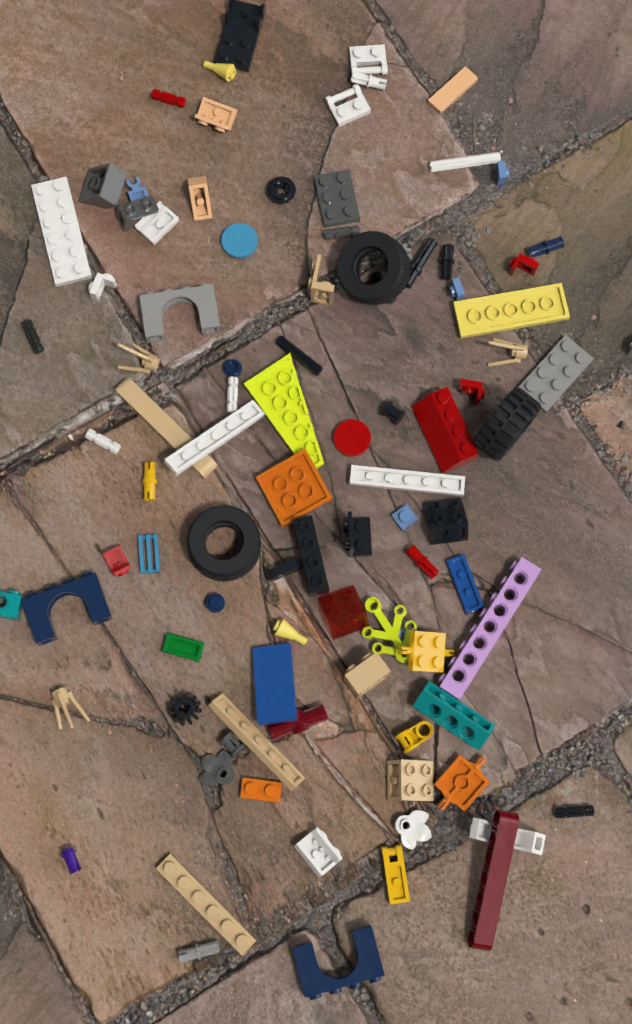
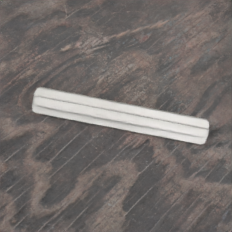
M499 152L442 159L431 161L429 166L431 172L497 163L501 160Z

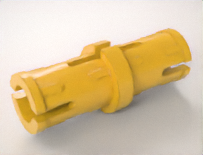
M144 462V479H142V484L144 485L143 501L149 502V499H151V502L155 501V485L157 484V479H155V462H150V464Z

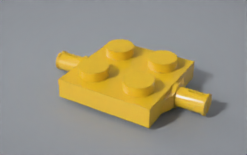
M410 631L408 646H398L397 648L404 650H397L398 654H407L409 671L444 672V658L454 657L455 655L449 654V652L455 653L454 649H445L446 633Z

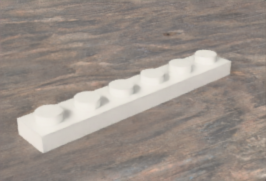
M252 400L165 458L164 463L175 476H178L263 418L265 413Z
M351 465L349 485L463 496L465 476Z

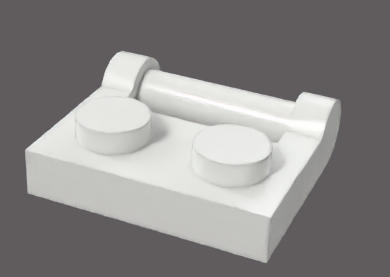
M385 44L349 47L351 75L353 72L388 75ZM381 64V66L357 68V66Z
M357 83L352 85V88L332 97L330 95L325 97L326 105L338 127L371 113V109ZM355 94V99L335 107L334 103Z

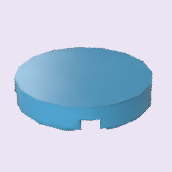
M235 223L225 229L222 235V247L228 256L245 259L250 257L257 249L258 236L251 226L245 223Z

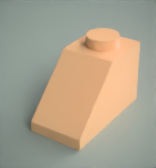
M206 176L188 178L194 221L212 218Z

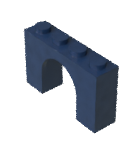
M85 573L77 580L68 579L62 582L63 585L58 587L54 585L44 589V592L39 594L37 592L30 593L25 596V599L21 600L38 646L58 640L51 621V610L53 605L62 597L77 596L84 600L92 623L95 626L113 619L96 573Z
M371 925L351 930L357 951V962L354 969L348 975L340 978L330 977L322 972L318 966L312 942L292 947L305 998L309 997L310 1000L322 997L321 993L328 991L330 995L342 991V987L349 986L350 989L362 986L361 982L369 980V983L381 981V976L385 974Z

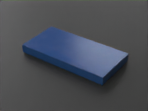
M286 643L252 648L257 724L260 726L298 721L292 644Z

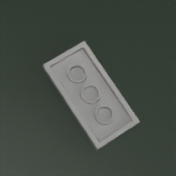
M565 335L518 388H521L537 400L541 405V410L546 414L594 358Z

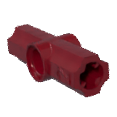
M319 704L304 711H297L298 721L268 724L267 726L273 741L290 734L295 735L310 729L309 727L329 720L324 705Z

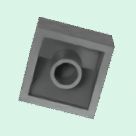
M111 163L89 168L78 201L104 209L116 207L120 201V194L125 185L127 174Z

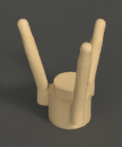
M493 338V341H488L489 345L511 349L510 356L514 357V359L488 363V367L520 363L521 359L525 360L527 358L528 346L525 344Z
M120 343L117 344L118 347L142 358L141 365L144 366V368L118 365V369L150 374L151 371L156 372L160 363V358L156 355L151 354L135 343L132 346L138 351Z
M66 687L59 688L51 693L53 697L51 701L54 706L59 730L62 729L59 708L61 707L71 729L74 727L66 707L70 704L69 700H71L87 722L90 721V718L76 701L72 692H67Z

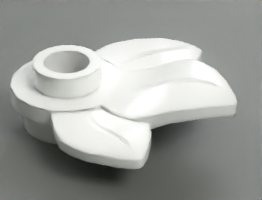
M414 810L409 815H401L396 819L395 830L400 834L401 843L404 847L414 850L416 841L425 842L431 839V831L425 825L429 817L428 813ZM405 821L408 823V827L406 829L403 828V823Z

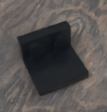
M461 498L424 502L429 525L430 545L468 540V520Z
M349 511L347 517H344L343 522L344 533L348 535L345 536L344 540L345 552H348L349 557L372 556L370 517L352 518V511Z

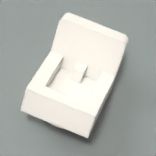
M97 273L95 280L90 282L88 288L91 299L99 301L105 285L116 288L117 284L112 275Z

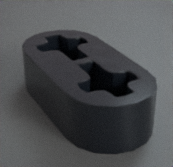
M296 558L268 570L266 575L269 582L301 570L303 566L300 559Z

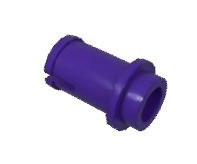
M73 847L61 852V858H64L70 874L82 869L75 854L76 850Z

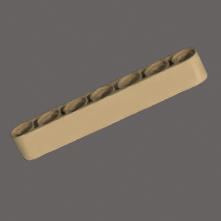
M129 377L114 389L115 393L175 452L193 440ZM209 455L191 466L203 479L218 467L217 463Z

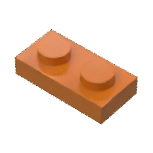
M242 778L240 798L280 803L282 783Z

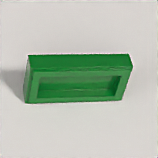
M167 633L162 653L200 663L205 643Z

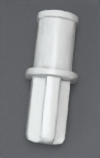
M353 72L351 75L352 83L367 86L366 88L372 87L385 90L387 79Z

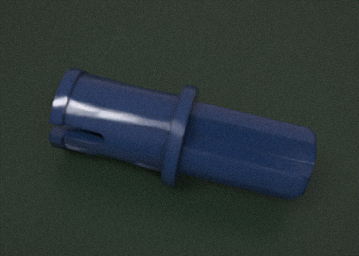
M561 236L547 242L544 240L541 244L529 247L527 249L528 256L534 258L543 254L548 255L551 251L564 248V241Z

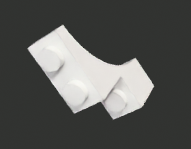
M473 817L469 838L488 843L492 822ZM518 828L514 849L542 855L546 835Z

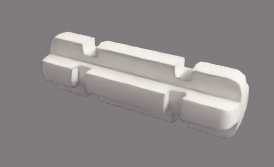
M238 377L228 378V413L237 411Z
M89 429L85 435L86 439L94 441L95 444L107 450L109 449L114 454H117L121 448L119 443L112 442L111 439L100 433L97 434L92 429Z

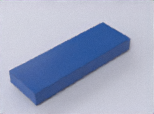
M462 554L446 560L445 562L465 614L484 609V604L465 555Z

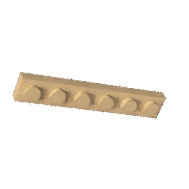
M223 693L208 705L291 792L305 779L291 762Z
M171 854L156 868L242 956L257 941Z

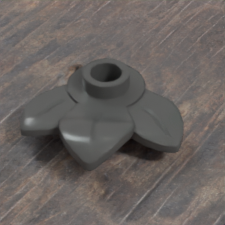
M222 750L218 757L210 754L202 756L201 764L205 772L198 778L202 784L212 787L218 783L228 785L233 781L235 774L231 768L232 757L228 752ZM226 771V777L222 778V772Z

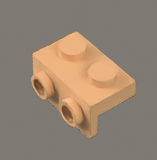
M203 97L198 114H195L194 117L199 119L198 123L208 126L211 123L215 125L214 129L225 132V130L231 131L238 110Z

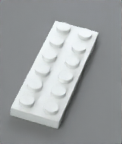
M67 177L31 185L56 287L91 279L92 275Z

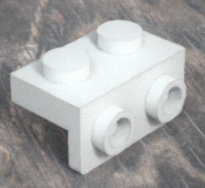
M318 827L294 846L318 878L322 877L343 859L339 850L330 843L327 835Z

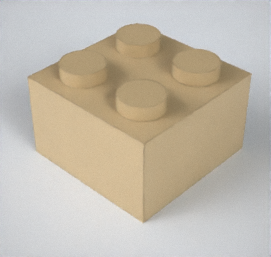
M371 652L361 659V664L358 666L353 664L345 670L343 680L357 699L387 678L391 672L377 652L373 655Z

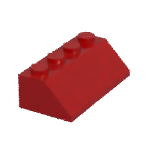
M448 387L430 393L411 407L442 474L477 459L479 455L477 448Z

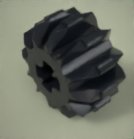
M189 692L185 693V698L182 697L181 693H178L177 695L180 700L177 701L175 698H172L171 701L175 705L168 706L169 709L175 710L169 713V716H176L174 719L175 723H178L181 719V726H185L186 720H188L190 725H193L191 718L193 717L198 721L199 717L195 713H202V709L195 708L200 706L201 702H194L197 698L196 695L189 699ZM182 705L190 706L187 714L183 711L180 712V709H183Z

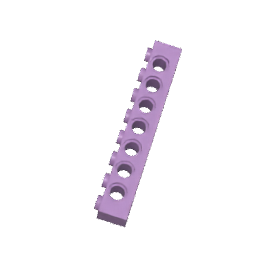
M521 557L519 562L517 560L514 561L509 569L512 571L509 578L505 576L499 585L502 589L499 593L494 592L489 600L492 603L489 609L484 608L480 614L481 622L479 625H473L469 632L472 636L468 642L464 640L459 647L460 655L458 658L454 656L448 666L451 669L448 674L443 673L438 680V683L441 684L439 687L458 700L464 694L542 570ZM514 576H521L523 584H517ZM504 592H511L513 600H507L504 597ZM494 608H501L503 616H497L494 613ZM484 624H491L493 632H486L483 627ZM476 639L482 641L483 648H476L473 645V641ZM470 656L473 663L466 665L463 662V657ZM454 672L461 673L462 681H455L452 674Z

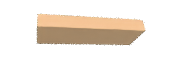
M465 66L430 97L427 103L441 114L475 84L478 77Z

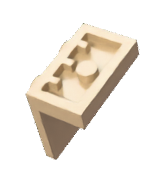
M318 254L317 260L313 259L312 275L308 282V295H311L310 302L332 306L335 285L327 281L318 282L322 255Z
M403 759L387 761V801H434L433 761Z

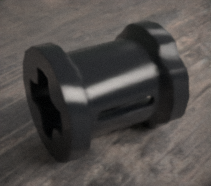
M389 401L381 415L387 416L394 421L395 425H398L406 411H401L393 405L392 401Z

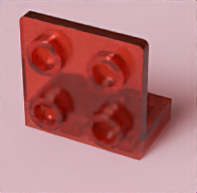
M353 585L318 598L333 640L362 630L365 627H370L366 610Z

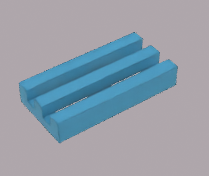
M158 534L138 535L140 573H160ZM153 539L156 569H152L150 540ZM143 540H146L148 569L146 570L144 565Z

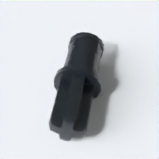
M447 243L442 246L443 252L440 264L442 265L441 278L448 281L452 278V266L455 261L453 259L454 246Z

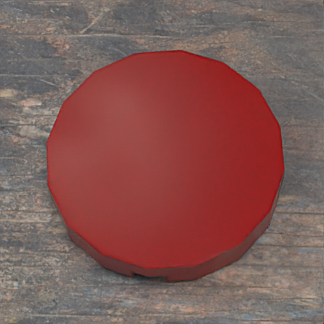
M349 419L341 422L334 432L335 447L341 454L347 457L362 455L368 450L371 443L369 428L359 420Z

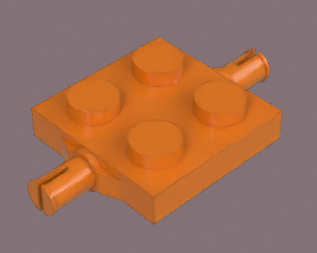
M459 755L435 782L434 786L444 796L437 805L438 808L441 807V811H444L452 803L464 812L490 783L480 770L487 761L484 756L480 755L473 764L462 755Z

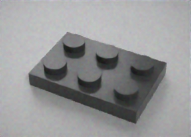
M350 169L314 175L324 228L360 222Z

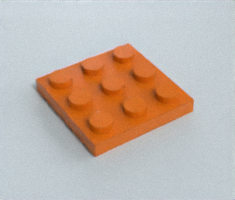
M303 449L256 476L282 527L291 524L293 519L303 517L333 500L307 449Z

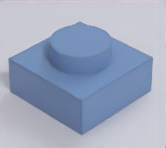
M498 161L495 169L497 186L505 185L506 178H509V168L505 166V161Z
M460 278L452 279L451 286L449 287L450 295L455 298V301H461L465 296Z
M407 504L391 515V518L402 532L418 521V518Z

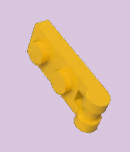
M395 845L393 848L381 847L389 904L410 902L402 845ZM396 855L397 862H390L389 856Z

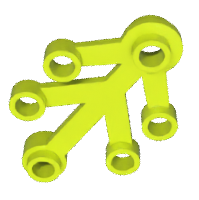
M375 597L368 598L365 602L366 610L371 614H375L386 632L365 627L362 630V635L366 639L377 638L392 641L395 647L384 646L379 642L375 643L372 646L373 652L376 653V647L381 646V651L377 652L379 655H394L399 662L408 663V657H403L402 654L397 652V650H404L397 648L398 646H408L410 631H416L417 624L412 620L405 623L406 633L402 643L399 633L402 619L406 616L407 609L403 605L395 607L392 627L381 611V602ZM373 604H377L376 609H371ZM403 608V613L398 614V609ZM409 624H414L412 630H408ZM367 630H371L370 636L365 635Z

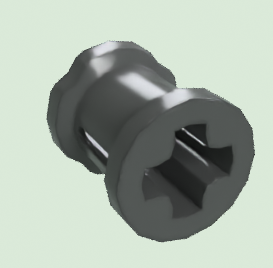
M231 731L219 744L224 746L231 753V757L234 758L245 747V744H241Z

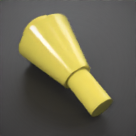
M205 61L203 64L204 68L212 70L227 82L236 75L234 64H214L209 61Z
M284 618L281 621L277 620L272 629L275 631V636L295 640L302 645H305L308 638L297 633Z

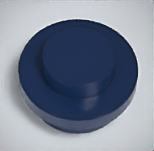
M235 359L226 361L223 367L224 373L228 377H238L242 372L241 363Z
M211 594L206 599V607L212 613L221 612L225 607V600L220 594Z

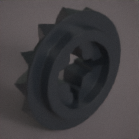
M280 176L269 182L267 194L273 203L276 202L281 205L282 203H289L290 200L294 199L296 187L291 179ZM285 187V194L281 193L278 195L277 189L281 190Z

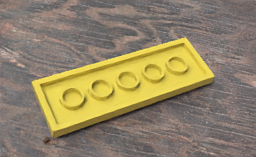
M562 283L453 302L460 339L569 320L570 318Z

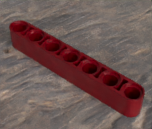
M496 810L494 813L468 934L469 948L490 951L493 947L519 826L518 813Z

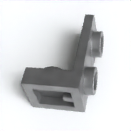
M150 195L119 205L116 218L123 232L131 229L133 220L158 213L159 208L153 196Z

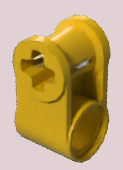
M422 721L396 735L395 739H398L404 748V754L428 740L433 734V726L427 721ZM420 726H427L430 733L427 736L420 735Z

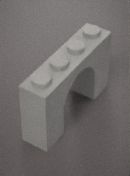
M204 283L198 287L184 286L178 290L165 289L158 293L146 292L143 295H139L147 343L166 341L163 317L168 308L178 303L189 304L197 310L200 317L202 335L221 332L213 284Z

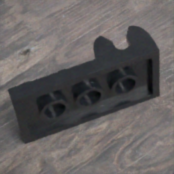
M229 0V11L225 13V25L214 64H234L236 70L249 73L266 13V4L261 3V6L237 0Z

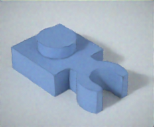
M136 176V184H131L129 179L126 180L127 187L132 190L128 192L130 201L149 196L145 186L141 187L138 176Z

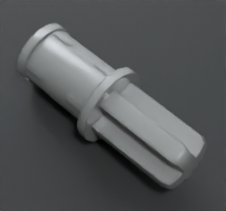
M217 941L202 945L197 943L194 947L178 950L180 963L194 959L201 960L202 957L220 952Z

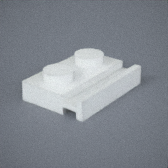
M161 201L157 203L158 213L145 216L134 225L135 229L153 245L179 222V217L164 206Z

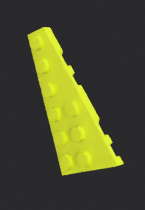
M289 353L245 382L244 386L263 410L265 416L291 452L295 455L303 449H307L318 469L324 465V461L292 357Z

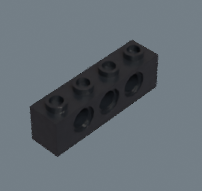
M312 515L293 519V527L310 598L328 594L329 585Z

